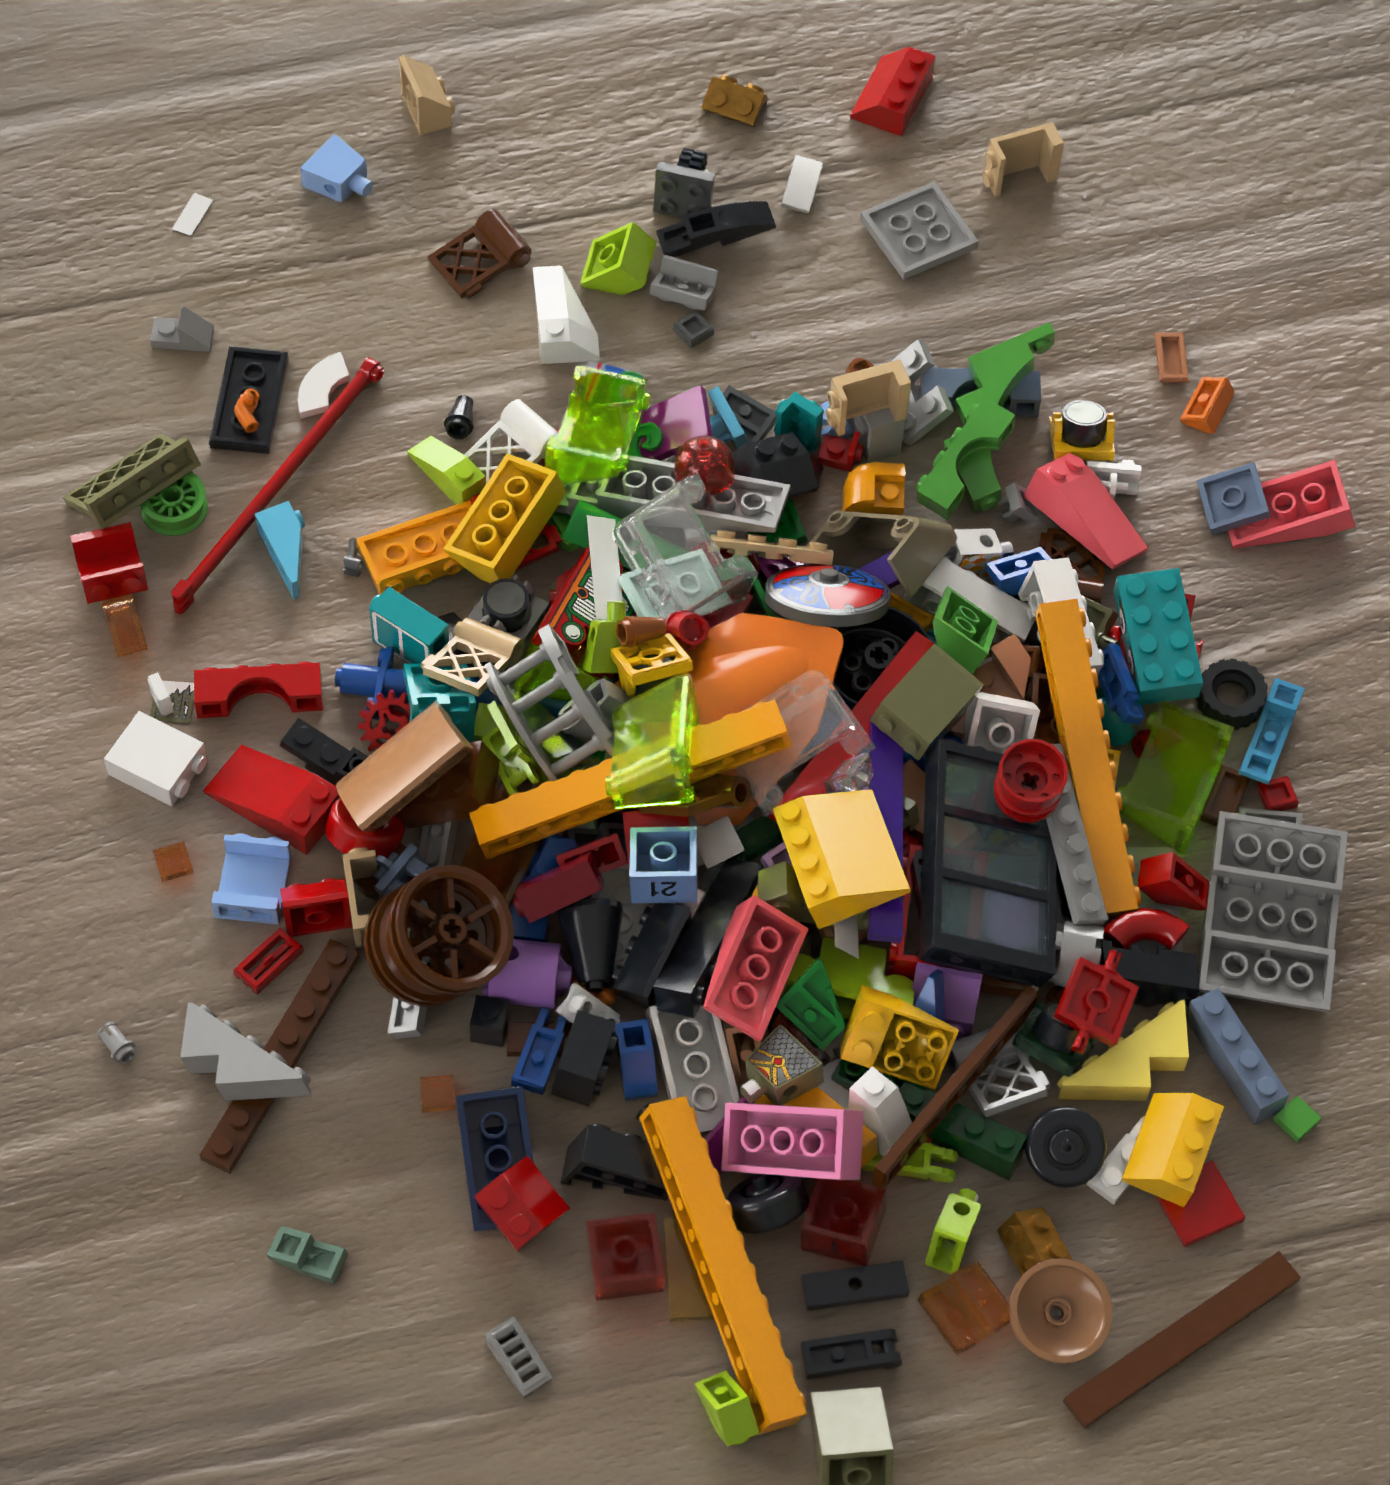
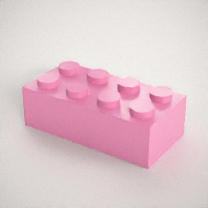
M725 1102L721 1171L860 1180L864 1111Z

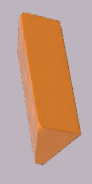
M1202 377L1180 418L1181 423L1205 433L1214 434L1234 396V389L1229 379L1224 377Z

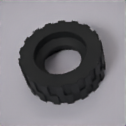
M1236 659L1219 660L1218 663L1209 665V668L1205 669L1202 674L1203 686L1199 697L1196 698V701H1198L1197 707L1203 713L1202 716L1211 721V724L1218 725L1222 729L1231 728L1239 730L1242 727H1249L1252 722L1255 723L1259 715L1262 714L1268 693H1266L1268 686L1264 681L1265 677L1257 671L1255 666H1251L1243 660L1237 661ZM1225 682L1239 684L1246 690L1247 699L1240 706L1226 705L1218 699L1217 688Z

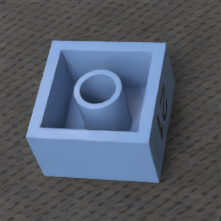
M697 826L630 828L629 880L631 903L698 902Z

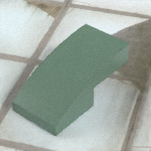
M280 1226L267 1257L289 1269L335 1285L348 1257V1253L345 1248L314 1240L309 1233Z

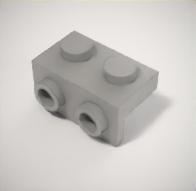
M665 255L661 261L660 272L651 284L650 295L657 296L665 302L674 301L684 304L693 310H705L714 297L719 272L713 268Z

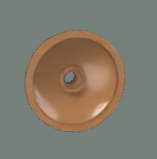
M1049 1259L1029 1268L1015 1284L1009 1303L1011 1325L1020 1343L1034 1356L1051 1363H1073L1090 1356L1103 1344L1112 1324V1302L1105 1284L1089 1267L1070 1259ZM1053 1307L1061 1311L1059 1320L1051 1316L1050 1312Z

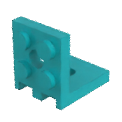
M421 663L404 664L403 676L410 704V722L433 702L438 701L468 742H474L475 696L423 675ZM467 664L459 665L460 669L468 668ZM452 666L438 667L444 671L453 670Z

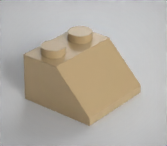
M405 55L400 56L401 95L419 134L423 135L451 127V114L455 113V108L451 97L446 98L445 85L442 78L436 76L431 66Z

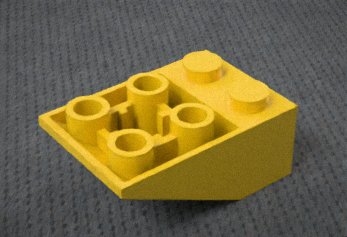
M862 985L839 1043L840 1058L867 1068L874 1067L879 1072L935 1090L959 1030L894 995Z

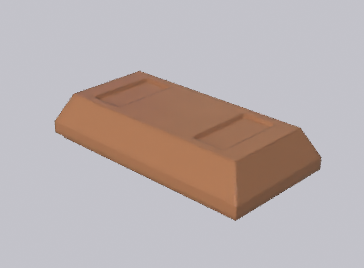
M1155 333L1159 381L1161 383L1189 382L1184 333Z

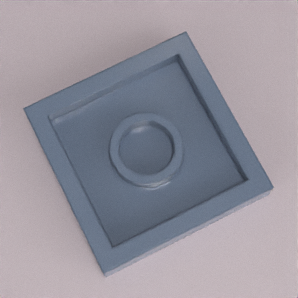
M1255 462L1196 480L1212 535L1271 517Z

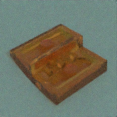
M979 1261L952 1273L947 1281L921 1293L918 1298V1302L956 1355L975 1346L1011 1322L1008 1301Z

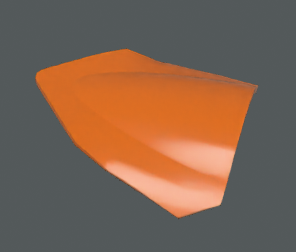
M740 613L709 629L707 638L694 649L685 651L692 660L693 670L688 671L687 680L679 681V688L672 696L653 701L636 698L634 694L630 695L634 708L632 716L650 745L660 742L665 737L677 736L691 731L695 726L707 725L718 721L727 714H737L752 708L757 703L769 702L775 699L788 731L792 747L720 773L719 775L743 776L747 778L751 785L750 801L742 809L714 807L693 815L699 825H709L725 816H728L732 825H741L818 735L844 646L843 636L837 629L765 615ZM619 679L614 685L622 689Z

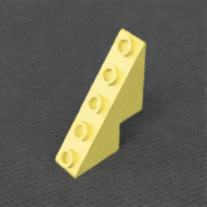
M1180 1000L1176 1004L1169 1002L1158 1012L1156 1018L1151 1021L1145 1019L1134 1028L1133 1034L1125 1039L1119 1037L1118 1043L1113 1047L1109 1046L1108 1051L1101 1056H1098V1054L1091 1056L1085 1061L1082 1066L1083 1068L1075 1074L1072 1072L1065 1074L1057 1082V1086L1060 1088L1058 1099L1147 1101L1151 1089L1150 1071L1185 1070L1189 1059L1185 1000Z

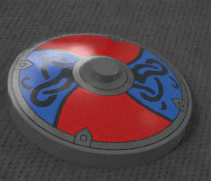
M822 564L792 566L772 574L767 579L765 585V601L772 610L788 619L810 625L826 627L863 625L883 617L888 612L890 606L891 592L886 583L872 574L845 566Z

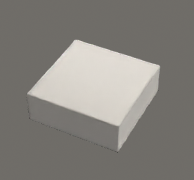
M159 673L148 676L149 688L161 715L167 716L174 713L170 696Z

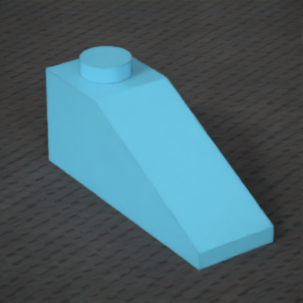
M286 501L255 513L257 531L293 600H295L300 595L303 548L301 528L305 527V523L300 511H294L290 502Z

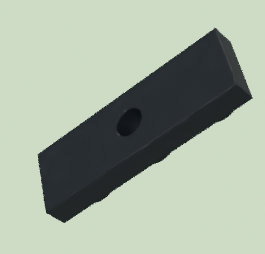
M903 1261L801 1275L807 1311L909 1296ZM857 1285L860 1289L853 1290L849 1286Z

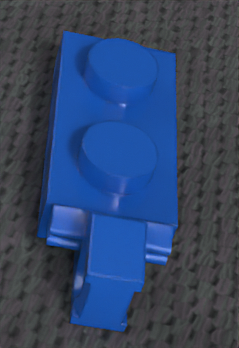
M1110 643L1103 651L1104 665L1097 675L1110 711L1116 712L1121 718L1122 723L1138 726L1145 717L1142 706L1137 703L1139 700L1137 689L1120 646Z

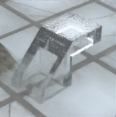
M864 752L843 761L824 782L826 793L862 790L874 776L870 754Z

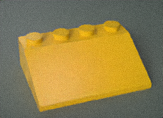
M872 789L802 796L772 808L808 910L818 929L911 892Z

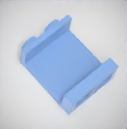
M242 833L235 835L225 834L226 855L218 892L213 891L211 902L214 918L279 925L282 909L280 888H286L291 861L289 841H284L278 837L255 838Z

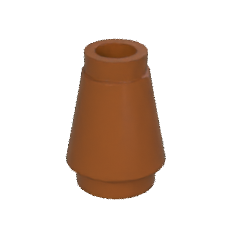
M625 616L616 625V635L619 643L630 648L664 636L666 633V625L662 617Z

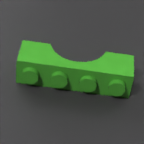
M984 397L979 405L974 404L967 415L968 421L963 428L958 427L950 438V446L946 451L941 450L933 462L934 468L929 475L924 474L916 485L917 502L947 521L965 497V486L957 474L961 461L976 450H999L1015 428V414L987 397Z

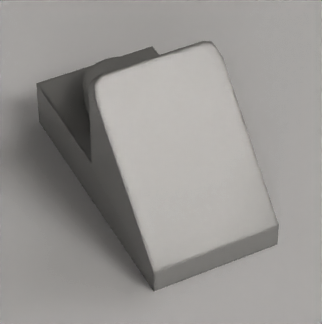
M181 306L179 319L154 317L150 339L151 348L210 352L214 325L188 308Z

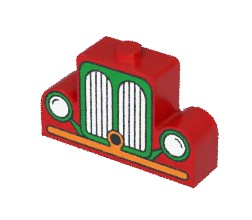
M589 546L580 555L538 628L540 630L549 624L565 642L570 655L580 645L586 648L590 623L592 620H600L596 619ZM619 560L620 576H621L622 571H623V568H622V564H621V562H620V560ZM622 590L623 601L626 602V616H636L635 610ZM537 630L531 642L539 647L543 642Z

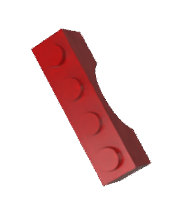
M302 661L297 664L284 665L270 663L266 666L249 667L239 665L234 668L217 669L215 667H207L203 670H194V704L197 719L229 717L233 707L241 699L257 693H267L279 697L288 705L292 713L323 711L320 662Z

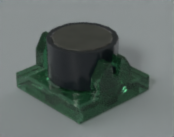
M1038 1002L1028 1015L1022 1029L1015 1035L1012 1044L1065 1076L1070 1077L1091 1054L1095 1046L1093 1044L1095 1039H1089L1084 1054L1076 1053L1077 1050L1073 1051L1071 1046L1078 1032L1068 1024L1054 1018L1059 1002H1048L1046 1005Z

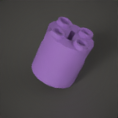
M513 939V947L507 963L498 975L484 984L483 996L509 1000L511 1005L555 1009L557 998L565 991L570 990L573 965L567 964L562 959V944Z

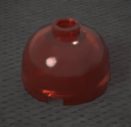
M702 435L687 440L676 454L674 463L676 483L684 491L700 496V492L710 491V495H716L726 490L734 481L735 462L731 449L722 440L714 436Z

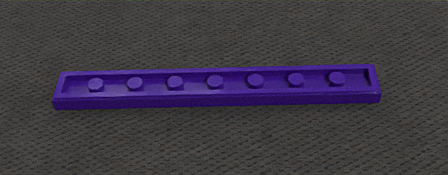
M870 721L869 790L872 789L903 869V748ZM903 896L868 910V940L901 943L903 939Z

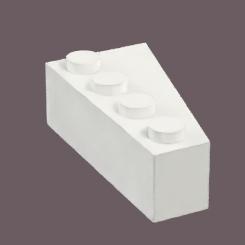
M945 556L913 597L908 596L906 592L903 596L904 600L935 617L943 592L949 586L998 620L992 643H999L1015 634L1022 644L1034 621H1030L1026 613L1027 608H1030L1028 603L1021 602V600H1017L1001 591L997 586L978 578L975 573L964 570Z
M1069 557L1034 561L1018 592L1021 602L1027 601L1030 606L1026 612L1030 621H1036L1035 612L1041 603L1078 599L1079 608H1083L1086 615V626L1083 627L1085 639L1089 638L1092 645V657H1089L1091 669H1096L1098 675L1104 665V655L1102 650L1097 647L1095 627L1092 622H1089L1086 613V599L1080 594L1078 575L1076 570L1072 569ZM1037 631V637L1040 641L1039 631Z

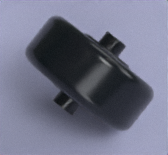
M1058 1105L1048 1108L1037 1115L1027 1129V1139L1024 1148L1027 1161L1032 1170L1042 1180L1051 1185L1062 1188L1083 1185L1097 1175L1105 1162L1107 1154L1105 1133L1099 1122L1081 1108L1070 1105Z
M756 1174L742 1181L729 1192L726 1198L731 1204L732 1218L737 1230L745 1234H760L786 1226L799 1218L810 1204V1196L803 1177Z

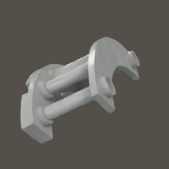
M549 624L538 630L543 642L539 645L540 649L505 672L500 673L491 662L485 664L489 678L486 679L487 685L494 695L499 696L516 730L550 781L564 778L562 773L598 750L601 752L607 750L614 759L631 752L614 729L610 732L600 718L603 715L602 710L588 689L583 691L575 677L579 674V671L571 658L565 642ZM546 660L552 661L556 672L553 673V678L516 701L509 684ZM559 688L562 690L566 688L575 702L571 705L572 709L533 733L522 712ZM579 719L581 721L586 720L595 733L592 735V740L553 763L541 743Z

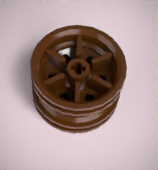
M457 865L437 866L422 872L408 883L400 885L377 902L370 912L365 926L364 947L366 959L373 975L381 986L395 998L415 1006H440L488 983L500 973L507 963L513 947L514 927L511 912L504 897L486 877L467 867ZM424 900L428 904V908L421 905L420 901ZM454 910L456 914H451L450 911ZM407 928L411 929V930H410V933H409V937H408ZM466 932L468 933V939H465ZM457 960H459L462 964L461 970H458ZM423 962L431 964V967H427Z

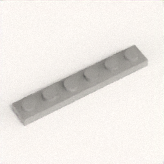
M1052 744L1063 754L1066 761L1062 744ZM1068 768L1067 782L1061 800L1055 812L1047 817L1046 821L1073 924L1103 925L1108 920Z

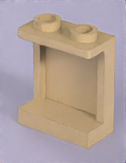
M901 360L831 378V388L827 392L829 409H826L825 414L828 425L830 427L834 426L838 436L845 434L846 419L886 408L890 409L895 422L907 419L911 381Z

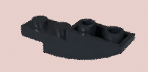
M748 201L713 206L681 215L682 222L656 230L664 256L676 257L719 241L723 247L775 229L776 224L767 201Z
M300 718L295 721L280 743V747L306 763L305 769L335 786L338 781L368 757L354 747L349 751Z

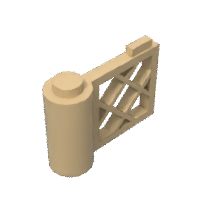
M465 618L454 627L453 639L436 655L430 654L422 661L421 668L425 676L479 696L488 687L486 679L489 678L486 667L481 666L480 662H492L495 664L496 669L502 673L507 667L511 668L519 663L524 652L525 641L481 622ZM459 649L468 654L454 656L453 652ZM473 663L474 665L472 668L460 669L459 667L461 664ZM452 666L453 670L444 671L438 667ZM478 676L480 678L477 683L464 679Z

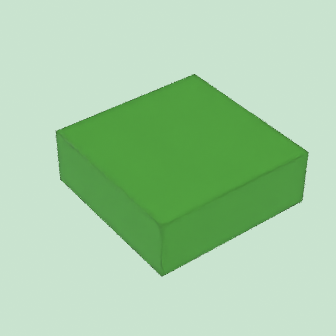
M1297 1095L1274 1116L1273 1121L1298 1143L1320 1123L1322 1118Z

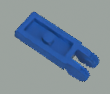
M541 1008L536 1023L532 1024L514 1071L511 1086H523L524 1090L540 1095L544 1094L564 1041V1033L569 1020L561 1015L558 1018L555 1030L545 1028L550 1018V1008Z

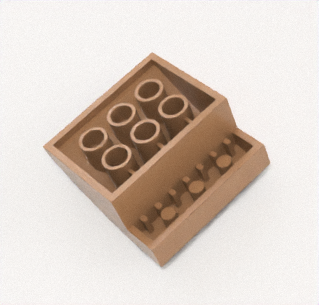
M438 701L433 702L336 783L341 800L362 831L375 832L474 750L473 746L454 725L453 719Z

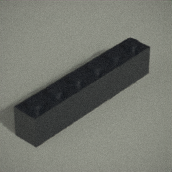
M733 858L725 860L654 984L657 1011L695 1018L700 1007L704 1006L725 931L736 906L752 897L753 891L758 885V871L764 869L762 864Z

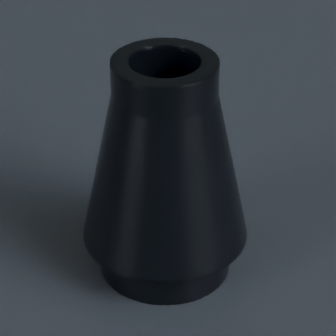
M458 396L444 421L446 432L452 438L464 439L473 431V400L469 396Z

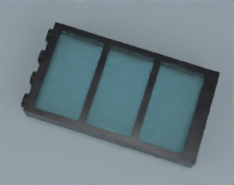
M939 738L926 753L919 960L1041 988L1055 975L1056 856L1047 821L1045 819L1035 823L1018 822L1007 817L998 808L993 796L994 781L999 763L1004 754L986 750L981 746H969L957 743L952 739Z

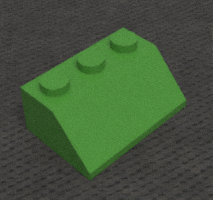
M947 586L932 622L936 644L973 674L989 653L998 620Z

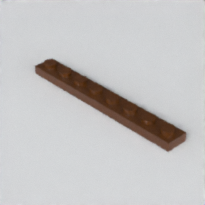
M329 940L263 1050L268 1053L272 1051L277 1052L285 1059L289 1067L292 1069L295 1067L359 960V951L335 940ZM276 1098L232 1100L201 1151V1161L231 1174Z

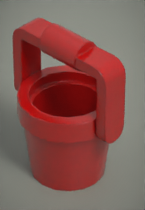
M679 610L671 613L665 620V634H671L684 651L696 648L707 638L709 633L708 622L701 615L689 610Z

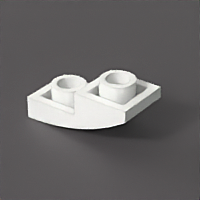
M795 155L781 203L782 207L805 214L809 213L821 172L822 162Z

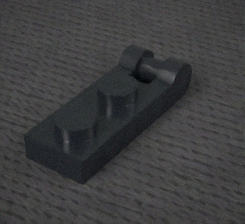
M882 1329L802 1341L800 1348L806 1379L878 1368L893 1369L901 1366L900 1352H896L895 1343L898 1341L895 1329ZM872 1346H881L883 1353L874 1354Z

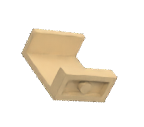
M1051 122L990 139L988 152L985 153L986 167L982 172L985 186L990 187L995 197L1001 194L1004 175L1038 166L1047 183L1058 180L1064 141L1054 123Z
M355 848L350 850L349 854H342L356 948L364 947L365 926L370 914L358 916L353 880L373 877L377 871L375 850L368 851L367 848Z

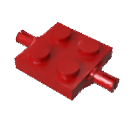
M1109 950L1104 965L1094 964L1082 957L1076 960L1054 1014V1018L1068 1024L1078 1032L1071 1046L1073 1051L1077 1050L1076 1053H1085L1090 1038L1097 1039L1110 1047L1115 1046L1125 1025L1139 986L1125 980L1116 971L1123 956L1120 952L1117 953L1116 950Z

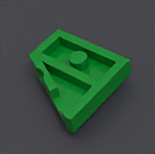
M818 958L780 996L776 1007L823 1051L846 1028L824 963Z

